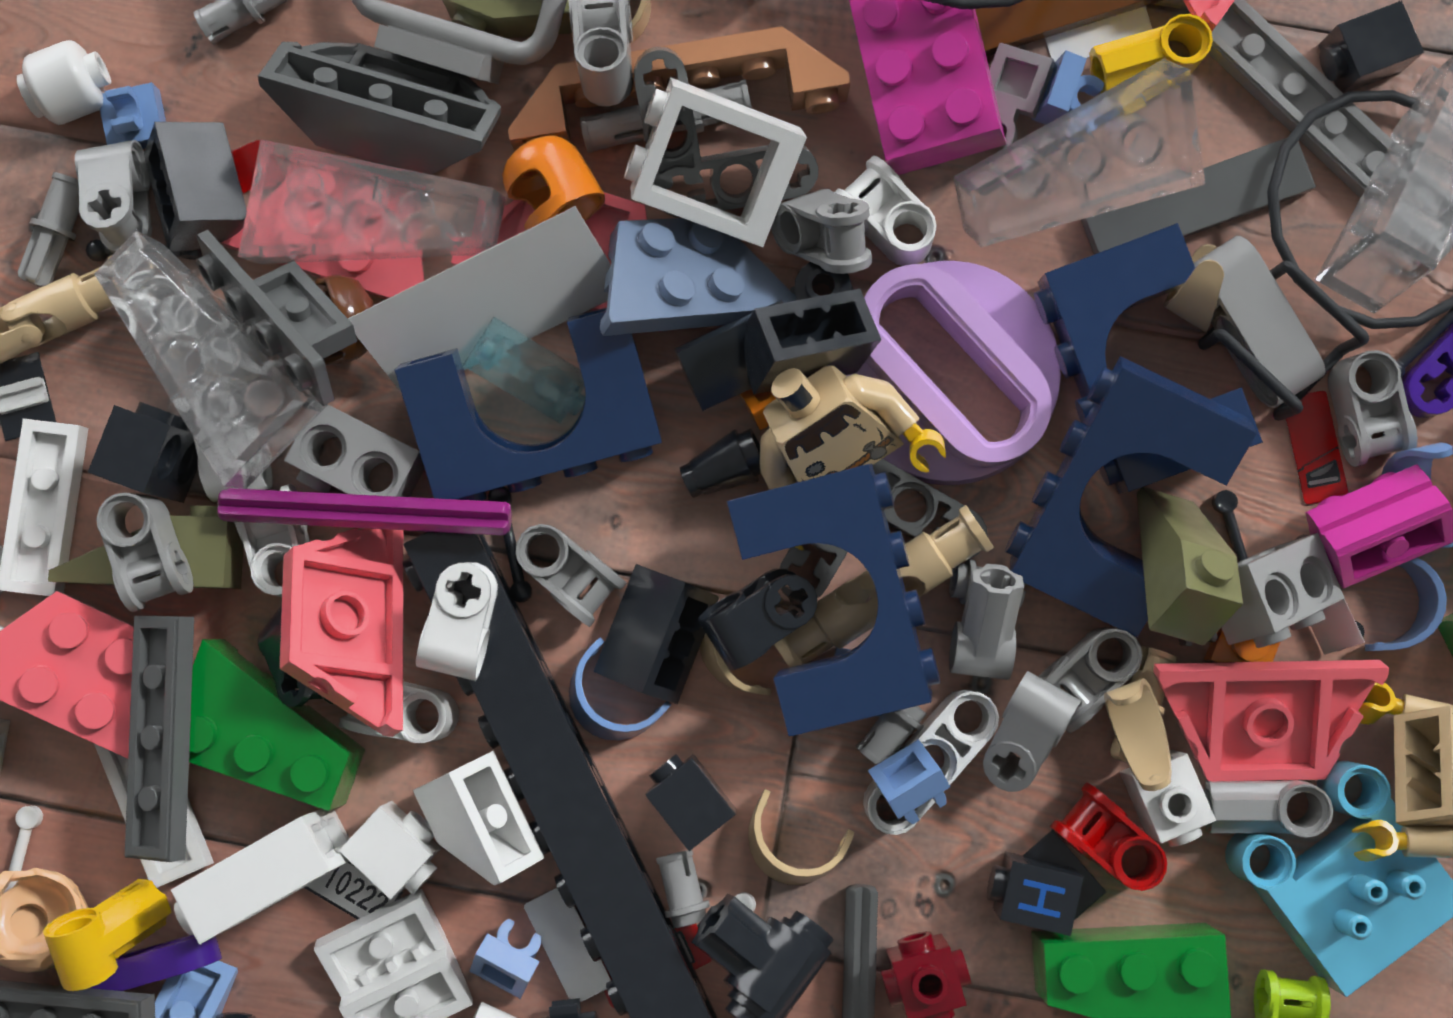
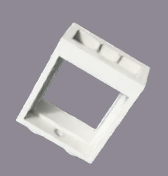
M670 77L666 91L655 89L649 103L644 123L653 127L645 148L638 145L634 146L626 167L624 179L632 181L630 187L631 199L763 247L807 139L806 135L798 126ZM682 106L771 140L741 217L653 185Z
M320 809L303 815L171 889L177 901L174 904V912L184 931L190 935L194 934L200 945L350 862L339 852L350 838L335 810L327 811Z

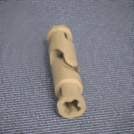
M114 254L108 257V264L82 276L72 273L1 307L0 364L16 357L23 351L42 345L99 319V312L125 300L134 302L135 293L140 283L127 260L121 254ZM39 314H50L52 317L43 322Z
M967 505L959 509V516L930 535L922 532L905 543L910 566L900 568L901 576L904 577L903 583L906 592L917 590L918 596L921 597L952 577V569L981 550L988 552L995 548ZM866 570L818 600L814 616L805 625H802L775 643L776 648L789 667L809 663L833 646L841 649L874 627L878 612V597L869 572ZM870 596L871 600L866 602L867 598Z

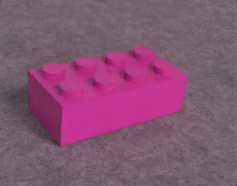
M849 0L885 160L898 175L1007 145L975 9L962 10L922 0Z

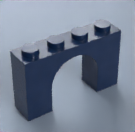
M1178 223L1049 271L1037 282L1040 291L1034 293L1035 303L1044 324L1053 323L1061 344L1054 347L1055 355L1065 378L1073 376L1081 395V398L1075 400V406L1082 423H1084L1094 405V402L1087 400L1090 389L1103 367L1107 368L1105 359L1107 337L1118 316L1128 308L1180 289L1195 269ZM1242 387L1211 398V400L1251 419L1257 435L1250 447L1263 443ZM1151 453L1124 455L1106 463L1099 469L1106 485L1111 486L1115 484L1118 494L1131 492L1190 470V468L1167 457Z
M607 307L568 318L567 325L584 381L585 403L578 419L565 433L551 441L540 444H520L509 441L497 435L483 422L474 405L458 348L401 363L394 370L434 498L483 501L487 498L485 491L506 485L509 493L525 491L542 484L541 476L563 470L566 478L592 472L598 468L597 460L618 455L620 462H629L651 455L653 453L652 445L660 444L662 440L633 333L603 336L600 330V322L606 313Z
M1120 356L1113 370L1103 367L1096 377L1087 397V400L1094 402L1093 407L1084 423L1075 419L1069 427L1059 449V452L1066 455L1056 475L1047 471L1042 477L1032 498V503L1038 505V508L1029 524L1022 521L1017 524L1006 545L1005 553L1011 555L1010 571L1021 575L1024 583L1120 630L1127 631L1138 638L1148 621L1143 560L1105 542L1087 525L1080 510L1081 497L1087 483L1102 466L1118 457L1134 453H1151L1167 457L1227 486L1257 435V431L1250 418Z
M870 463L727 501L742 560L809 543L829 544L839 547L856 557L869 572L876 588L878 597L877 618L874 628L863 642L846 653L781 669L774 676L773 679L789 737L931 703V686L941 683L932 648L925 650L920 648L915 627L925 625V620L917 590L905 591L900 568L908 567L910 563L901 531L890 533L884 510L893 508L894 501L885 472L875 475L873 465Z

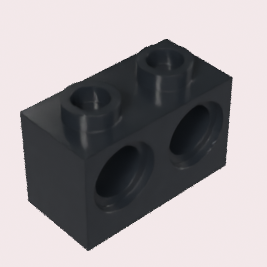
M140 401L135 412L114 405L87 473L144 494L184 503L198 469V455L193 434L190 433L191 425L189 420Z

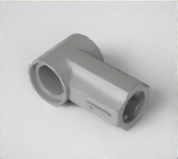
M986 564L983 568L972 570L962 622L956 621L952 632L949 654L950 673L1010 679L1016 654L1015 624L1024 584L1023 577L1010 571L1007 566Z
M1303 780L1205 781L1204 793L1216 821L1206 825V831L1209 833H1292L1296 836L1309 838L1324 832L1332 821L1333 806L1331 799L1325 791ZM1304 792L1309 803L1308 810L1299 820L1290 821L1286 811L1287 803L1295 794Z

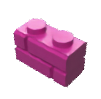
M1418 464L1397 473L1388 472L1382 474L1365 487L1344 496L1328 497L1320 502L1316 508L1306 511L1310 535L1319 534L1337 581L1343 589L1453 543V509L1450 502L1436 485H1432L1430 478Z

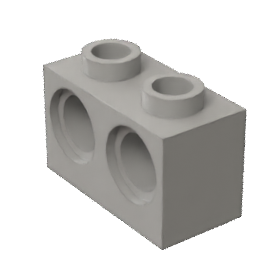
M317 399L284 459L285 462L301 469L296 480L321 493H328L331 487L334 486L347 494L410 497L425 469L420 451L328 404L322 406ZM338 437L342 444L341 456L332 465L323 466L319 458L321 445L329 438ZM389 463L393 469L392 483L386 490L374 492L369 484V476L372 469L378 464Z
M1312 534L1271 547L1237 562L1243 605L1222 626V630L1228 645L1253 639L1256 648H1261L1291 637L1289 626L1291 630H1298L1325 620L1326 617L1323 609L1345 598L1319 534Z

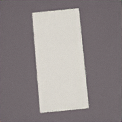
M574 206L348 319L353 324L358 339L401 392L394 370L401 363L458 348L463 368L466 370L567 321L569 317L582 314L608 301V293L604 292L606 273L611 264L578 209Z

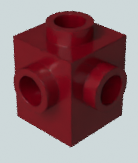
M930 931L914 933L897 941L898 946L886 949L891 969L881 971V975L891 1007L902 1005L907 1018H952L955 1016L954 1009L967 1006L962 987L972 983L961 949L951 951L949 944L941 933L933 936ZM933 974L940 978V983L919 989V982L925 975Z

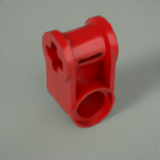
M1088 782L1081 788L1084 795L1062 821L1054 820L1049 826L1090 862L1091 860L1095 862L1112 878L1132 890L1145 891L1154 888L1162 882L1167 872V858L1160 845L1128 819V815L1118 805ZM1142 845L1147 854V864L1144 870L1137 875H1126L1121 865L1124 852L1131 846Z

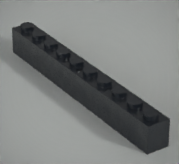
M426 532L404 543L403 545L409 556L408 559L403 561L405 572L417 592L425 589L431 603L439 576L449 566L466 562L480 563L488 567L495 575L498 591L489 625L487 650L480 674L476 681L457 676L456 678L467 696L475 693L484 715L478 717V722L482 733L492 749L500 746L510 767L503 771L517 801L526 799L535 818L534 821L529 823V826L543 855L549 852L552 853L561 872L554 876L557 889L568 908L577 905L586 924V927L580 929L583 943L594 962L603 960L612 978L611 981L606 983V988L617 1013L620 1016L628 1013L630 1018H718L676 929L673 928L670 917L665 918L664 911L666 909L522 611L518 603L510 595V587L485 535ZM470 573L466 580L456 581L454 584V590L463 594L462 604L465 605L468 599L477 598L481 595V588L472 585L473 575Z

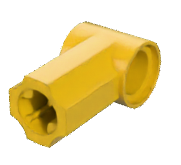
M1179 14L1171 18L1165 26L1092 47L1089 52L1090 73L1104 82L1103 90L1100 92L1103 98L1161 81L1168 83L1181 82L1192 74L1209 53L1213 42L1212 31L1208 24L1199 16ZM1175 40L1183 43L1189 50L1190 57L1177 56L1172 52L1168 41Z
M137 879L94 908H82L71 911L54 919L43 930L44 937L63 989L67 991L84 990L107 980L116 972L118 968L116 959L167 924L166 918L172 913L168 899L165 894L156 888L152 880Z

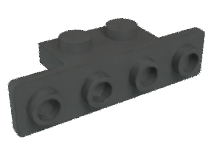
M208 230L197 234L203 256L196 259V263L208 287L212 291L221 289L224 292L226 302L235 318L241 324L246 321L252 324L255 336L262 349L269 357L276 354L279 355L288 377L300 392L308 389L322 406L334 401L323 359L357 342L354 326L350 320L295 261L252 280Z

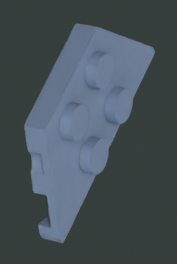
M684 218L619 221L610 235L608 257L611 261V266L606 273L604 292L608 293L606 313L600 322V330L603 336L721 326L751 314L755 308L766 307L779 300H782L784 303L797 300L796 296L739 238Z

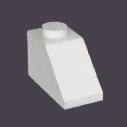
M494 751L413 790L437 843L494 886L545 858Z

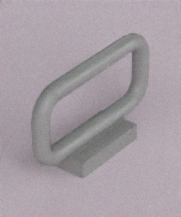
M352 0V3L364 17L379 24L374 47L479 80L499 84L504 62L515 65H527L541 60L552 49L560 30L567 0H543L536 29L533 35L523 42L513 41L382 0Z

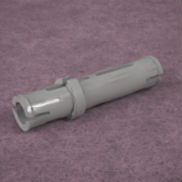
M740 80V82L712 89H705L707 92L752 109L746 80ZM639 105L580 117L582 134L588 153L616 145L645 140ZM693 110L697 133L704 131L703 126L722 122ZM677 119L672 133L687 130L685 124Z

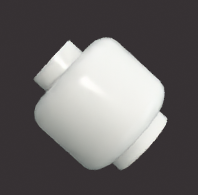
M72 40L62 41L27 55L22 63V74L17 75L16 78L20 93L30 111L37 118L45 116L49 121L57 125H62L99 111L103 105L102 93H105L104 86L111 84L110 74L100 55L96 51L87 54L79 44Z

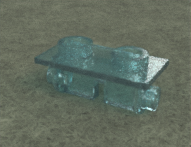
M496 317L492 318L463 364L464 367L560 424L567 413L575 416L585 402V396L580 394L585 386L579 368Z

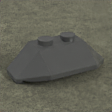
M281 42L258 75L259 86L316 146L423 178L481 151L501 114V106L495 100H489L485 92L468 76L361 43L320 42L302 47L298 42Z

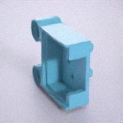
M1336 761L1327 778L1317 781V787L1325 791L1331 799L1334 811L1352 816L1296 859L1291 847L1285 841L1266 833L1234 834L1228 841L1225 859L1230 871L1236 877L1253 886L1316 973L1327 980L1330 988L1348 997L1453 918V880L1436 858L1404 857L1402 850H1396L1390 856L1369 862L1361 861L1354 856L1355 852L1364 849H1375V841L1372 836L1365 832L1353 833L1352 829L1374 820L1387 821L1394 827L1396 832H1401L1403 826L1396 823L1395 803L1391 799L1390 784L1381 771L1369 765L1350 761ZM1357 775L1362 783V792L1355 802L1349 804L1345 797L1344 788L1350 777ZM1265 844L1270 852L1269 863L1263 871L1253 873L1249 860L1251 853L1256 847Z

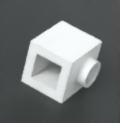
M1170 750L1172 776L1171 783L1165 788L1157 791L1144 790L1130 768L1120 771V775L1145 833L1161 844L1167 841L1170 847L1189 843L1202 836L1200 827L1216 821L1188 754Z
M393 801L379 806L342 846L339 852L391 900L405 888L413 895L432 876L437 867L430 860L442 847L433 840V832L428 822L421 815L414 811L406 814Z

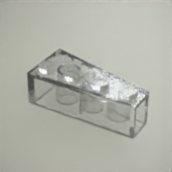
M1453 56L1439 69L1433 65L1430 66L1416 83L1411 93V97L1416 99L1413 106L1404 114L1394 128L1390 137L1391 145L1373 172L1368 186L1315 278L1316 281L1374 314L1437 267L1453 232Z
M1162 59L955 175L953 178L964 231L982 248L1204 185L1205 178L1190 69L1167 59Z
M261 139L238 257L259 264L290 263L292 261L298 263L477 255L497 245L506 197L492 187Z
M136 230L94 273L223 486L247 489L327 406H322L308 389L300 392L288 377L283 361L277 355L269 357L259 344L255 333L245 323L241 324L231 310L163 243Z

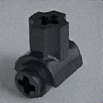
M727 894L718 904L711 906L697 925V934L691 942L728 972L723 981L731 988L727 995L731 1001L725 1008L734 1018H786L832 954L828 947L834 939L817 923L798 911H795L790 919L783 917L779 921L769 917L765 922L735 896Z

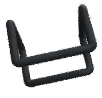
M1283 261L1270 270L1275 280L1287 273L1354 336L1338 345L1323 360L1325 375L1345 354L1369 342V335L1366 330L1294 263ZM1212 327L1198 343L1200 349L1206 350L1220 341L1283 401L1273 413V417L1277 421L1299 414L1303 410L1300 400L1322 379L1320 378L1294 395L1227 331L1223 329L1215 330Z

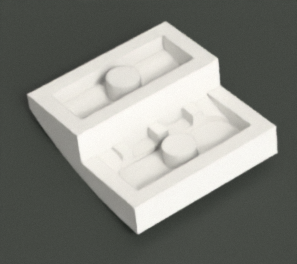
M422 888L413 895L409 894L316 940L314 951L341 997L339 1010L344 1018H447L473 1005V998L458 961Z

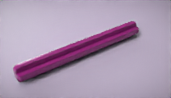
M229 488L220 491L217 508L218 517L223 521L465 534L504 535L510 531L512 523L510 504L496 501Z

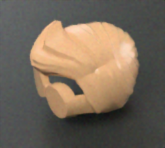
M32 868L27 871H3L0 874V966L24 973L55 968L43 930L54 919L66 913L88 908L79 887L70 878L59 872ZM17 881L13 888L4 892L10 882Z

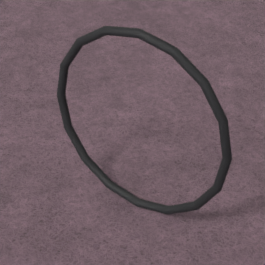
M1395 90L1347 92L1309 111L1279 147L1267 189L1271 237L1282 260L1290 261L1299 268L1283 237L1278 191L1290 150L1316 119L1352 102L1392 101L1429 115L1452 137L1453 121L1436 106ZM1453 295L1436 306L1412 317L1375 319L1345 307H1340L1359 325L1370 329L1418 327L1453 308Z

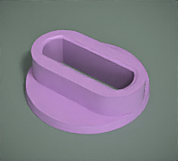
M936 261L897 267L882 275L870 287L864 299L882 340L859 371L854 374L889 382L920 418L916 422L922 430L931 429L941 434L944 439L946 458H944L933 445H923L917 452L929 464V472H921L911 463L910 442L902 434L900 438L904 445L883 459L924 483L960 485L977 482L999 474L1024 457L1041 439L1047 429L1056 406L1061 377L1060 366L1054 347L1057 346L1054 333L1050 324H1044L1033 298L1018 284L997 271L961 261ZM913 297L925 307L1020 410L1019 424L1011 438L999 442H988L879 324L880 313L886 306L898 299Z

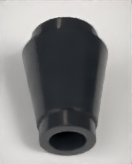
M751 428L741 433L734 429L690 460L689 463L680 467L681 476L691 496L695 498L702 494L706 495L759 481L758 475L761 474L760 443Z

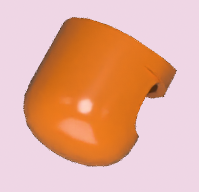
M544 136L523 144L509 157L504 166L502 177L508 198L526 201L535 210L524 224L525 231L576 206L582 218L586 221L605 202V194L580 152L572 143L561 137Z

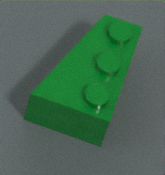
M202 639L192 668L189 762L327 811L345 805L365 749L311 706L288 707L283 704L278 697L273 677L267 672H262L237 652L238 649L225 639Z
M1205 922L1072 929L1071 936L1046 930L1031 931L1035 991L1048 1006L1090 1018H1231L1225 934Z

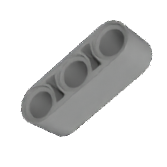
M1235 236L1194 262L1196 268L1202 261L1214 260L1222 266L1224 271L1222 286L1211 319V324L1215 330L1223 329L1227 331L1294 395L1325 375L1324 362L1261 255L1247 239L1242 236ZM1227 349L1249 387L1262 403L1270 408H1276L1283 403L1267 385Z

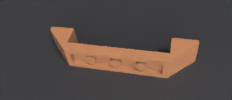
M782 26L661 46L677 53L682 59L687 72L688 84L699 89L715 86L720 82L721 78L742 75L746 80L764 79L775 74L776 69L785 68L792 111L806 109L808 114L827 113L837 109L839 103L847 102L851 84L849 72ZM648 49L631 51L633 87L630 94L633 98H637L634 66L638 57ZM657 59L652 61V71L643 74L644 82L653 81L656 89L664 91V88H667L668 79L676 76V68L667 69L663 59ZM576 61L555 64L509 126L508 135L514 151L523 144L544 136L561 137L571 143L565 105L575 103L577 107L581 108L598 106L584 96Z

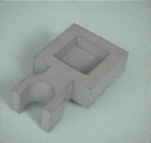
M999 43L989 71L1002 126L1007 129L1005 137L1007 145H1003L1002 148L1004 151L1012 153L1018 138V130L1016 128L1018 116L1022 114L1036 118L1040 103L1043 100L1052 76L1055 61L1047 56Z

